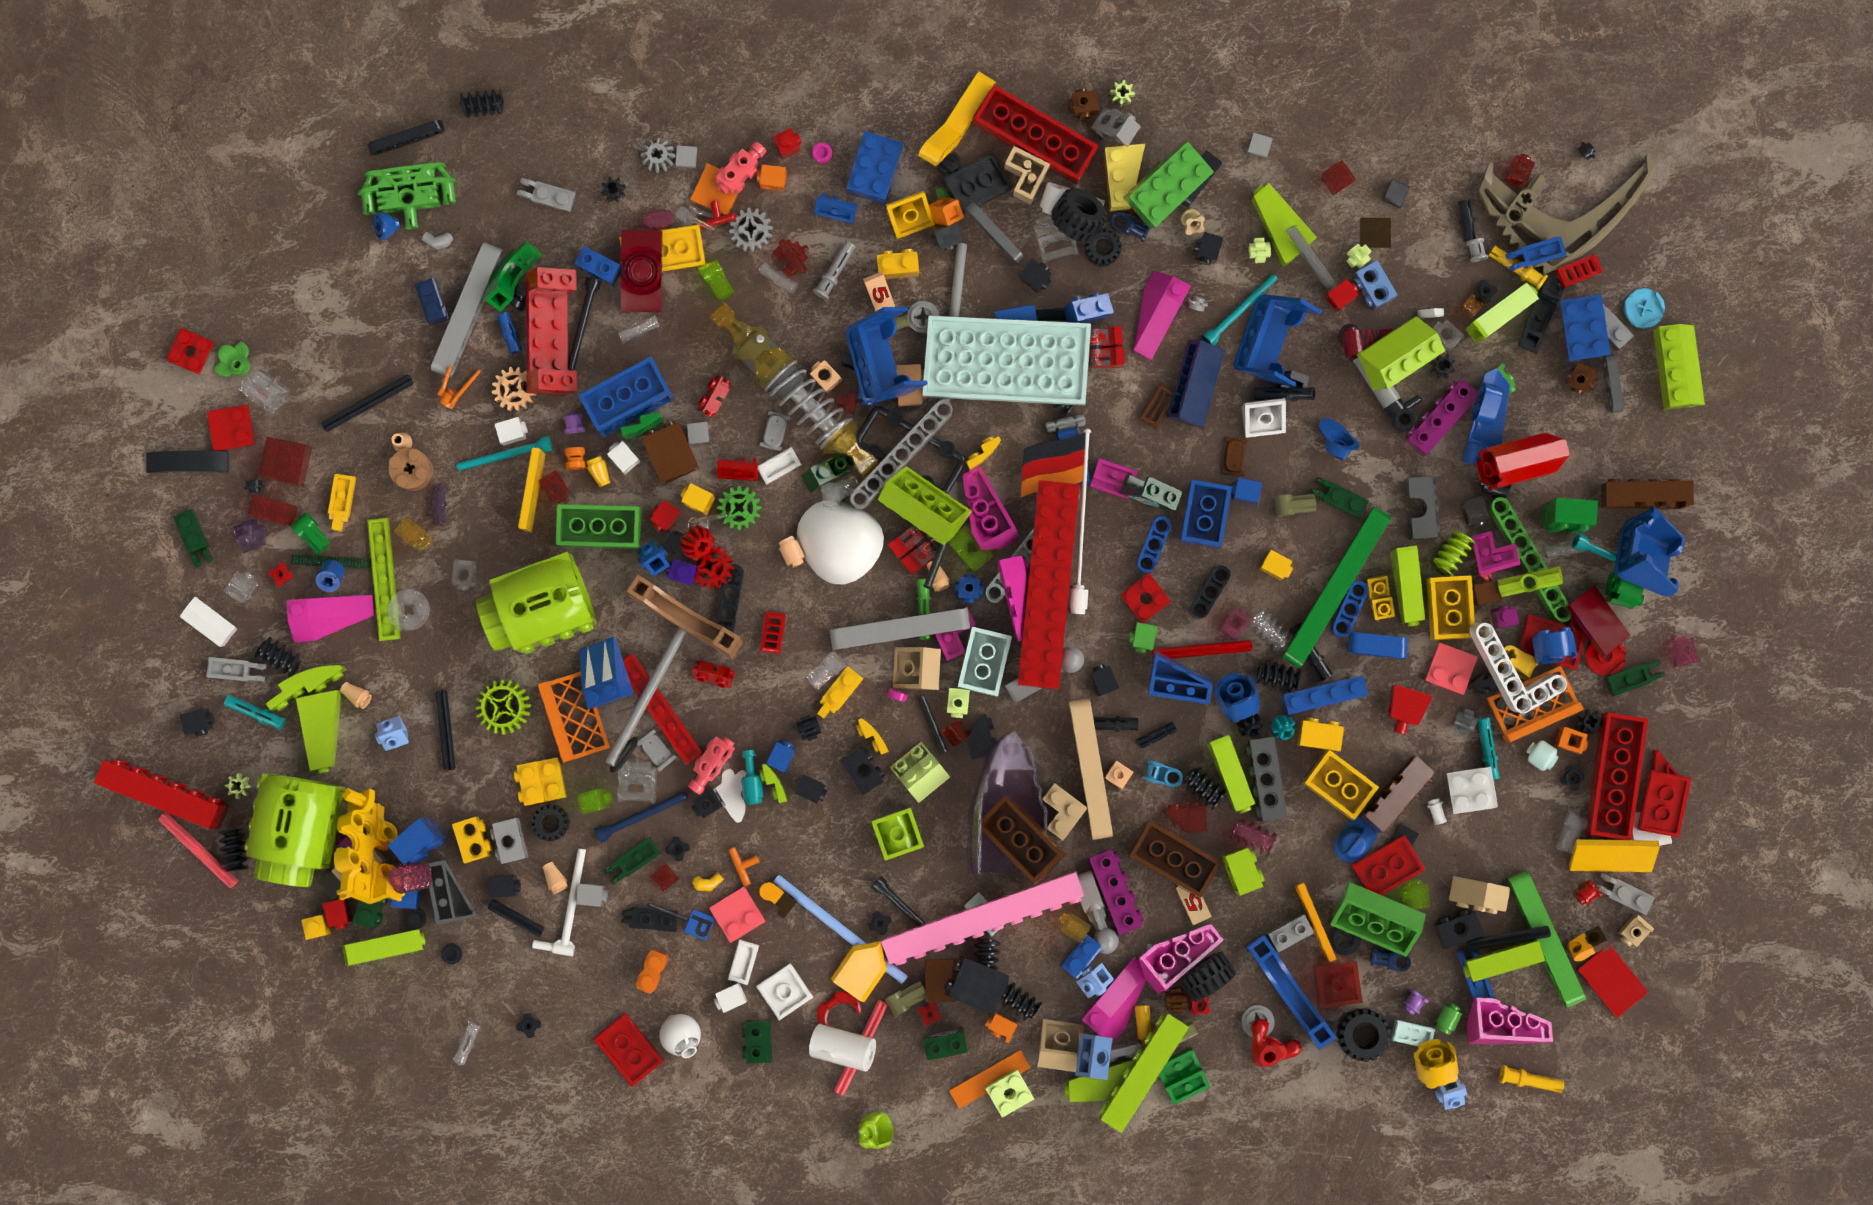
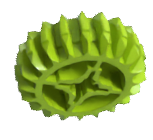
M500 679V686L494 680L492 681L493 688L488 684L485 685L487 693L482 690L479 692L484 697L483 699L476 698L477 702H482L481 706H475L476 710H482L476 716L477 718L484 717L480 722L481 725L488 722L487 730H491L494 726L493 732L496 734L500 728L502 734H506L507 728L510 733H514V725L517 729H521V725L518 722H527L523 715L530 716V712L525 711V708H531V704H525L524 702L529 700L530 697H522L526 690L521 689L518 691L520 688L518 683L512 687V680H509L507 685H505V680ZM500 690L510 691L503 699H497L492 696ZM514 696L517 697L519 702L518 713L512 708ZM488 701H490V703H492L495 708V711L492 714V718L488 713ZM506 701L505 706L509 711L502 710L501 712V707L498 703ZM505 714L514 718L505 724L497 723L498 719H501Z

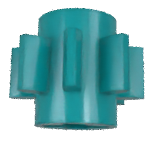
M1278 715L1273 719L1272 725H1270L1274 737L1278 738L1280 736L1282 740L1290 739L1295 733L1294 730L1297 729L1292 716L1287 718L1285 715Z

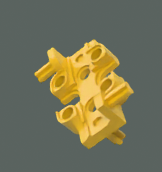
M346 788L342 798L348 801L347 813L338 818L337 830L349 836L352 841V849L350 847H339L334 852L335 868L342 873L340 890H337V895H340V900L353 897L368 904L386 898L400 902L405 892L392 886L390 881L395 876L396 866L386 863L381 864L376 862L373 857L374 848L383 851L388 850L387 845L398 837L397 829L393 824L384 820L385 807L379 803H374V790L367 789L358 793ZM363 826L366 828V835L363 833Z

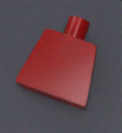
M1396 684L1392 685L1388 718L1396 720L1393 732L1405 735L1408 725L1418 726L1433 696Z

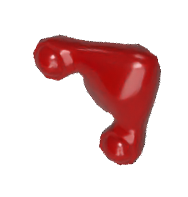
M1257 1019L1253 1022L1251 1026L1253 1036L1251 1056L1255 1066L1270 1067L1277 1062L1294 1058L1301 1053L1302 1045L1299 1041L1293 1039L1283 1044L1273 1037L1266 1036L1269 1030V1023L1267 1021Z

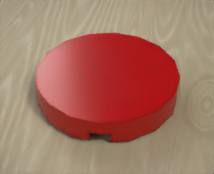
M1589 642L1585 648L1584 659L1586 665L1593 673L1608 676L1619 672L1624 666L1626 651L1623 644L1620 643L1606 656L1601 657L1592 643Z

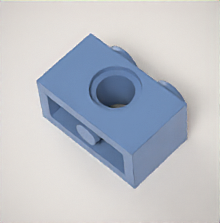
M1080 1034L1075 1075L1107 1080L1113 1038Z

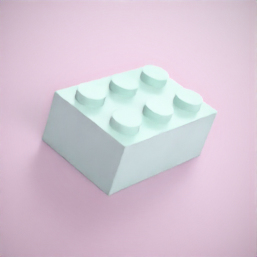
M972 627L958 688L998 697L1012 636Z

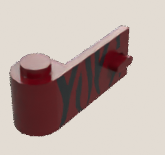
M1356 327L1345 328V332L1341 333L1345 358L1358 357V353L1392 332V328L1357 330Z

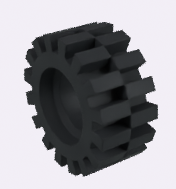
M1101 228L1093 240L1085 243V254L1090 262H1094V265L1097 266L1099 264L1100 267H1104V265L1109 266L1119 257L1122 243L1119 235L1115 234V231H1110L1109 228ZM1100 240L1108 241L1111 245L1110 252L1104 255L1099 254L1095 249L1096 243Z
M543 805L533 813L531 828L539 839L555 841L561 839L566 834V831L569 829L570 820H568V814L558 805ZM547 815H554L558 820V826L553 831H548L543 827V819Z

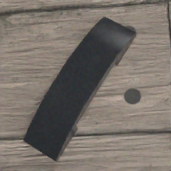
M1548 275L1538 294L1539 299L1535 301L1518 343L1519 347L1535 354L1538 353L1545 336L1544 333L1565 289L1560 279Z
M160 451L146 453V473H228L229 452Z

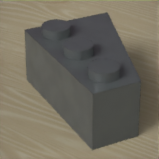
M446 860L424 864L436 925L477 917L475 910Z

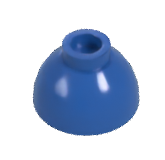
M377 212L373 219L376 236L380 240L390 238L395 230H399L398 219L393 218L387 213Z

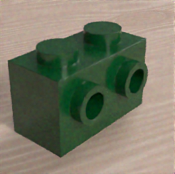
M388 898L372 904L359 900L353 923L371 929L377 928L382 922V910L384 905L387 904Z
M771 1019L746 1020L745 1025H742V1038H746V1046H742L743 1059H746V1064L771 1063Z

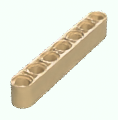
M1090 699L1069 701L1092 840L1113 837Z

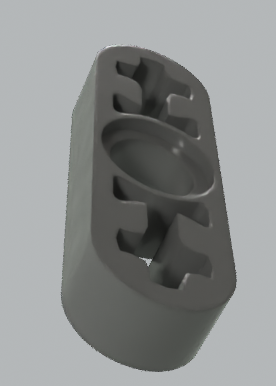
M1615 354L1603 356L1602 363L1609 410L1611 413L1623 412L1624 405L1617 358Z

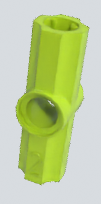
M1560 566L1498 579V587L1502 597L1563 584ZM1526 577H1533L1536 581L1535 586H1528L1525 581Z

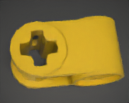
M1512 645L1504 647L1519 678L1529 680L1537 665L1535 657L1524 653Z

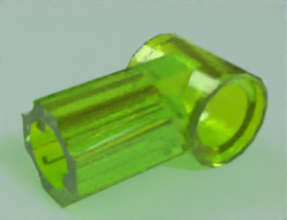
M716 258L698 268L719 301L725 300L735 293L724 276L725 273Z

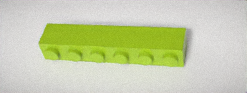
M1167 1012L1165 1015L1161 1014L1155 1022L1156 1029L1153 1033L1149 1032L1144 1039V1043H1146L1142 1051L1140 1049L1137 1050L1132 1059L1135 1062L1131 1068L1127 1067L1121 1076L1123 1078L1121 1084L1114 1086L1110 1093L1112 1098L1108 1103L1104 1102L1099 1110L1101 1114L1099 1116L1100 1120L1120 1133L1123 1132L1189 1028Z

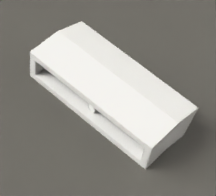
M196 597L192 599L180 615L183 620L219 647L225 646L237 630L234 625Z

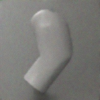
M426 232L422 237V241L439 250L448 247L453 241V237L450 233L434 237Z

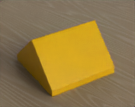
M924 191L886 204V212L897 239L935 225Z

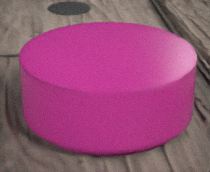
M823 142L816 144L812 149L813 159L819 164L829 162L832 158L831 147Z
M889 688L887 693L888 697L902 702L907 701L909 695L893 688Z

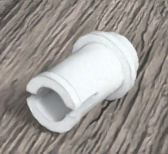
M1440 798L1429 800L1427 808H1430L1434 825L1447 822L1441 805L1443 801H1440Z

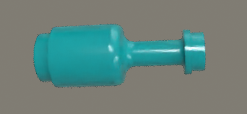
M754 750L742 751L747 774L745 777H742L741 784L743 800L746 801V805L762 803V798H764L761 776L756 775L754 771L753 757H756Z

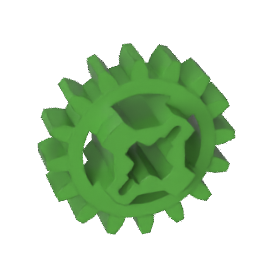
M738 486L737 491H734L731 487V493L724 492L725 499H719L722 506H718L717 509L723 512L719 514V517L726 518L723 522L725 525L731 523L730 529H733L735 525L739 531H741L744 525L749 529V523L751 522L755 525L754 518L761 517L757 513V511L762 510L761 506H757L760 499H754L756 493L752 492L749 494L748 487L744 491H742L741 486ZM737 495H744V496H746V497H744L743 499H735V498H734V496H737ZM729 502L731 505V511L727 515L726 506ZM751 502L753 504L752 514L748 512V506ZM737 504L740 506L744 504V511L742 513L740 511L735 512ZM737 517H744L746 519L741 522L734 521Z

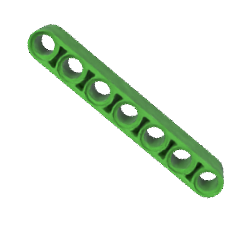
M1502 497L1492 500L1488 505V512L1507 545L1514 544L1517 537L1521 538L1524 542L1522 548L1517 547L1521 563L1520 567L1524 574L1530 571L1548 569L1508 500ZM1496 502L1501 503L1503 506L1501 513L1497 512L1494 508ZM1506 520H1510L1513 523L1512 530H1508L1505 527ZM1527 555L1532 556L1534 559L1532 566L1526 563ZM1527 577L1531 586H1535V579L1533 577ZM1558 585L1534 590L1552 621L1561 623L1571 618L1572 615L1566 608L1569 604ZM1548 590H1551L1555 595L1553 601L1548 600L1546 597ZM1558 608H1562L1565 612L1563 619L1557 616Z
M1527 870L1508 877L1507 883L1528 929L1549 926L1550 937L1537 940L1540 942L1545 958L1543 962L1565 1008H1569L1586 1000Z

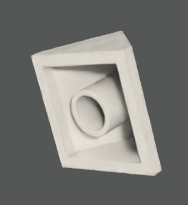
M1285 398L1244 403L1241 407L1246 438L1286 433Z

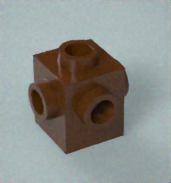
M1079 89L1072 93L1071 100H1068L1069 111L1073 112L1074 118L1079 117L1080 120L1091 118L1092 115H1098L1099 106L1096 90L1087 91V89Z
M1578 362L1575 369L1572 368L1567 376V380H1569L1568 385L1572 386V391L1581 395L1583 392L1589 393L1590 390L1594 391L1598 383L1596 377L1599 370ZM1582 376L1585 377V381L1583 383H1581L1580 381Z

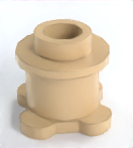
M1188 209L1183 212L1181 223L1186 226L1185 233L1187 235L1204 231L1203 222L1205 218L1203 215H1200L1198 210Z

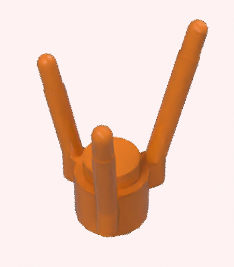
M449 365L442 386L437 393L441 396L438 401L447 408L453 409L459 397L480 374V370H477L464 386L456 392L451 388L445 390L452 369Z

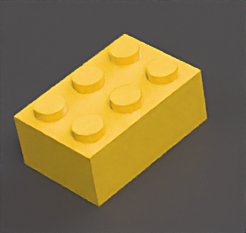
M1472 576L1427 579L1430 641L1472 638L1470 628L1475 623Z
M1326 750L1302 781L1305 786L1350 820L1357 818L1379 788L1331 750Z

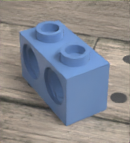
M1378 260L1354 274V284L1358 290H1362L1365 295L1363 298L1366 305L1372 307L1373 311L1395 299L1398 295ZM1364 274H1371L1373 282H1367L1364 279ZM1374 291H1381L1384 296L1383 299H1377L1374 296Z

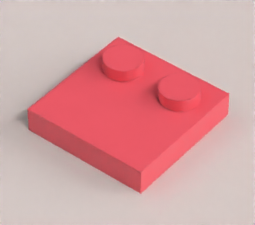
M1439 642L1424 681L1464 695L1478 657Z
M742 887L709 908L730 943L766 922L746 887Z

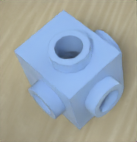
M400 716L377 723L375 737L377 743L382 744L385 751L409 743L407 728Z
M1101 963L1093 969L1089 966L1083 970L1082 977L1076 983L1087 998H1090L1095 994L1099 997L1106 992V987L1114 979Z
M1458 1078L1453 1083L1438 1086L1435 1094L1438 1103L1442 1102L1445 1110L1465 1105L1464 1096L1467 1095L1464 1083H1461Z

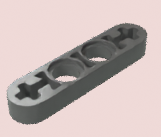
M970 201L964 207L965 212L1012 262L1018 264L1024 258L1021 251L974 202Z

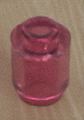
M662 209L646 212V216H643L644 229L648 228L649 230L659 231L672 227L671 211Z

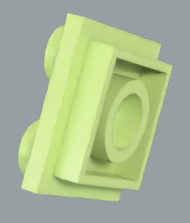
M1017 1069L985 1087L1002 1118L1034 1100ZM1007 1089H1014L1012 1094L1004 1095Z

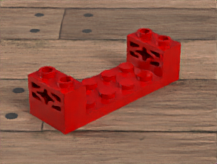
M536 267L526 272L527 394L566 396L577 391V371L568 370L567 294L576 291V270Z

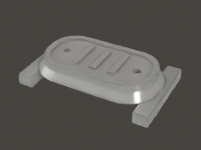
M769 411L768 415L770 417L766 424L763 442H760L759 446L781 452L782 447L778 446L783 441L787 426L786 420L790 421V416Z
M653 729L638 741L637 745H642L643 750L653 763L659 766L657 770L660 772L677 757L671 755V752L661 739L654 735L656 731Z

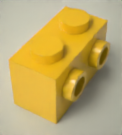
M913 249L901 250V253L883 251L881 255H877L878 273L882 271L885 279L919 276L918 254L913 252Z
M1307 717L1306 721H1301L1297 745L1339 752L1341 751L1344 727L1339 726V722L1327 721V724L1319 723V719Z

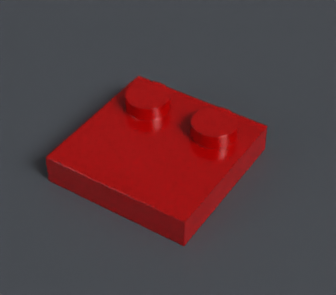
M249 405L207 411L213 451H225L255 445Z

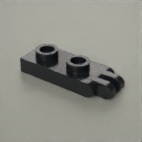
M631 907V911L622 910V915H630V919L622 918L621 923H629V928L677 931L678 918L658 910Z

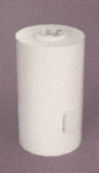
M822 1024L816 1026L809 1045V1054L813 1058L865 1072L870 1068L876 1051V1040L874 1038Z

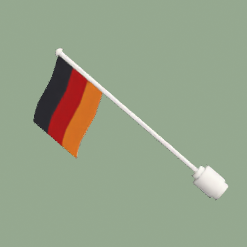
M1088 428L1083 431L1084 433L1064 440L1038 443L1023 450L1021 498L1038 492L1039 480L1072 484L1082 482L1077 585H1072V589H1069L1067 607L1069 608V613L1085 614V609L1088 606V590H1084L1085 586L1081 585L1089 433H1091V430Z

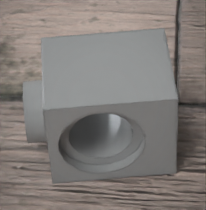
M578 884L576 904L601 907L603 902H607L608 890H605V885Z

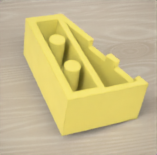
M1145 144L1129 145L1128 147H1105L1104 161L1110 212L1130 211L1131 206L1123 197L1136 186Z

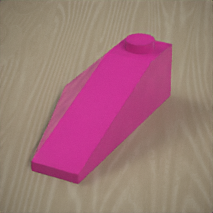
M1153 271L1143 291L1134 352L1152 360L1191 285L1174 276Z
M981 466L963 474L967 507L972 511L969 515L971 532L980 549H1002L1019 540L1018 531Z
M1021 555L997 562L1017 642L1022 641L1027 584L1026 572L1029 571L1027 559L1023 560Z
M373 595L287 600L288 623L294 642L316 641L326 635L375 616Z
M1212 924L1153 945L1139 957L1144 977L1159 994L1173 985L1224 939ZM1182 948L1184 949L1183 954L1180 953Z
M1135 956L1109 984L1106 992L1100 995L1081 1016V1020L1099 1036L1113 1038L1112 1044L1125 1031L1146 981L1140 961Z
M1474 998L1466 1022L1468 1044L1553 1043L1552 1024L1550 1021L1531 1013L1527 1014L1519 1011L1514 1006L1509 1007L1500 1003L1501 1001L1497 999Z

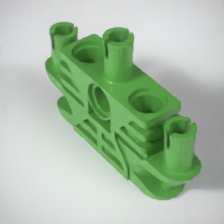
M441 162L395 167L366 172L364 176L367 179L357 195L362 198L363 215L376 214L373 196L376 195L379 212L387 214L404 212L405 229L412 230V227L414 229L418 228L416 210L441 207L440 195L438 194L440 186H442L443 204L450 205L449 201L451 204L456 203L454 184L457 181L444 169L446 165ZM439 171L441 177H435V172ZM373 179L377 180V185H371ZM412 195V202L404 203L405 197Z

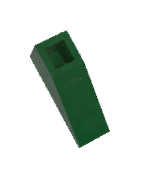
M855 446L810 467L801 477L810 493H813L867 464L868 461L862 451Z

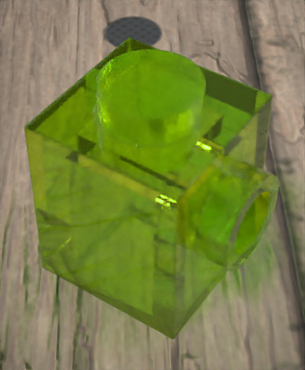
M1421 879L1409 880V884L1404 885V889L1401 890L1402 901L1406 902V906L1415 910L1430 908L1428 883H1422Z

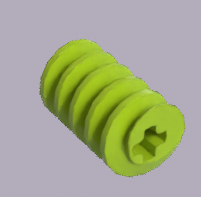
M1452 531L1451 535L1453 538L1449 537L1447 539L1448 544L1442 546L1444 551L1438 552L1440 558L1433 559L1436 568L1450 577L1454 576L1450 571L1451 569L1458 570L1455 563H1463L1459 557L1468 556L1464 550H1472L1469 542L1475 544L1470 537L1458 531Z

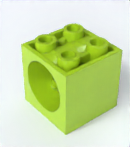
M911 808L871 821L885 861L924 847Z

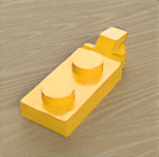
M334 474L328 509L329 519L333 520L331 528L333 531L342 532L344 522H348L356 483L355 476Z
M847 666L822 697L823 699L820 703L823 706L817 714L824 719L830 711L835 713L862 682L863 678Z

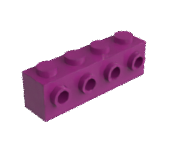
M1463 378L1458 382L1454 380L1447 388L1448 394L1445 397L1441 395L1434 402L1436 407L1432 412L1428 410L1420 418L1423 422L1418 427L1414 425L1407 433L1409 437L1406 442L1423 457L1434 448L1477 399L1478 392Z
M1112 849L1088 857L1117 934L1122 935L1142 927L1141 921H1144L1140 909L1136 910L1133 902H1136L1133 891H1128L1125 884L1129 881L1125 871H1120L1118 864L1121 861L1117 851L1113 853Z

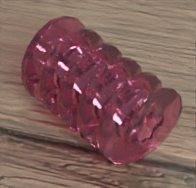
M1246 818L1240 822L1238 821L1232 831L1230 840L1237 836L1238 844L1245 840V847L1253 844V851L1259 847V854L1262 855L1267 851L1268 857L1276 842L1277 834L1273 833L1269 836L1270 831L1266 829L1262 832V826L1260 825L1254 829L1255 823L1251 822L1247 825Z
M426 863L394 868L388 874V881L399 894L427 889L432 882L431 868Z

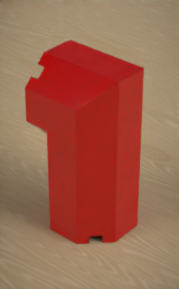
M1542 433L1478 451L1477 456H1481L1480 460L1476 461V468L1480 481L1483 484L1487 483L1489 490H1494L1553 474L1560 469L1570 456L1565 439L1548 433Z

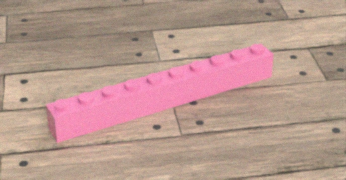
M1073 871L882 939L881 943L889 965L895 963V966L906 963L907 958L913 956L915 959L924 957L926 952L932 949L934 952L941 951L949 943H953V945L965 942L964 938L966 937L978 938L985 935L984 931L991 929L994 932L1004 928L1003 924L1011 922L1014 925L1022 922L1023 917L1029 915L1031 918L1043 914L1042 911L1050 908V911L1062 908L1061 904L1069 901L1070 904L1077 903L1084 896V891L1077 872Z

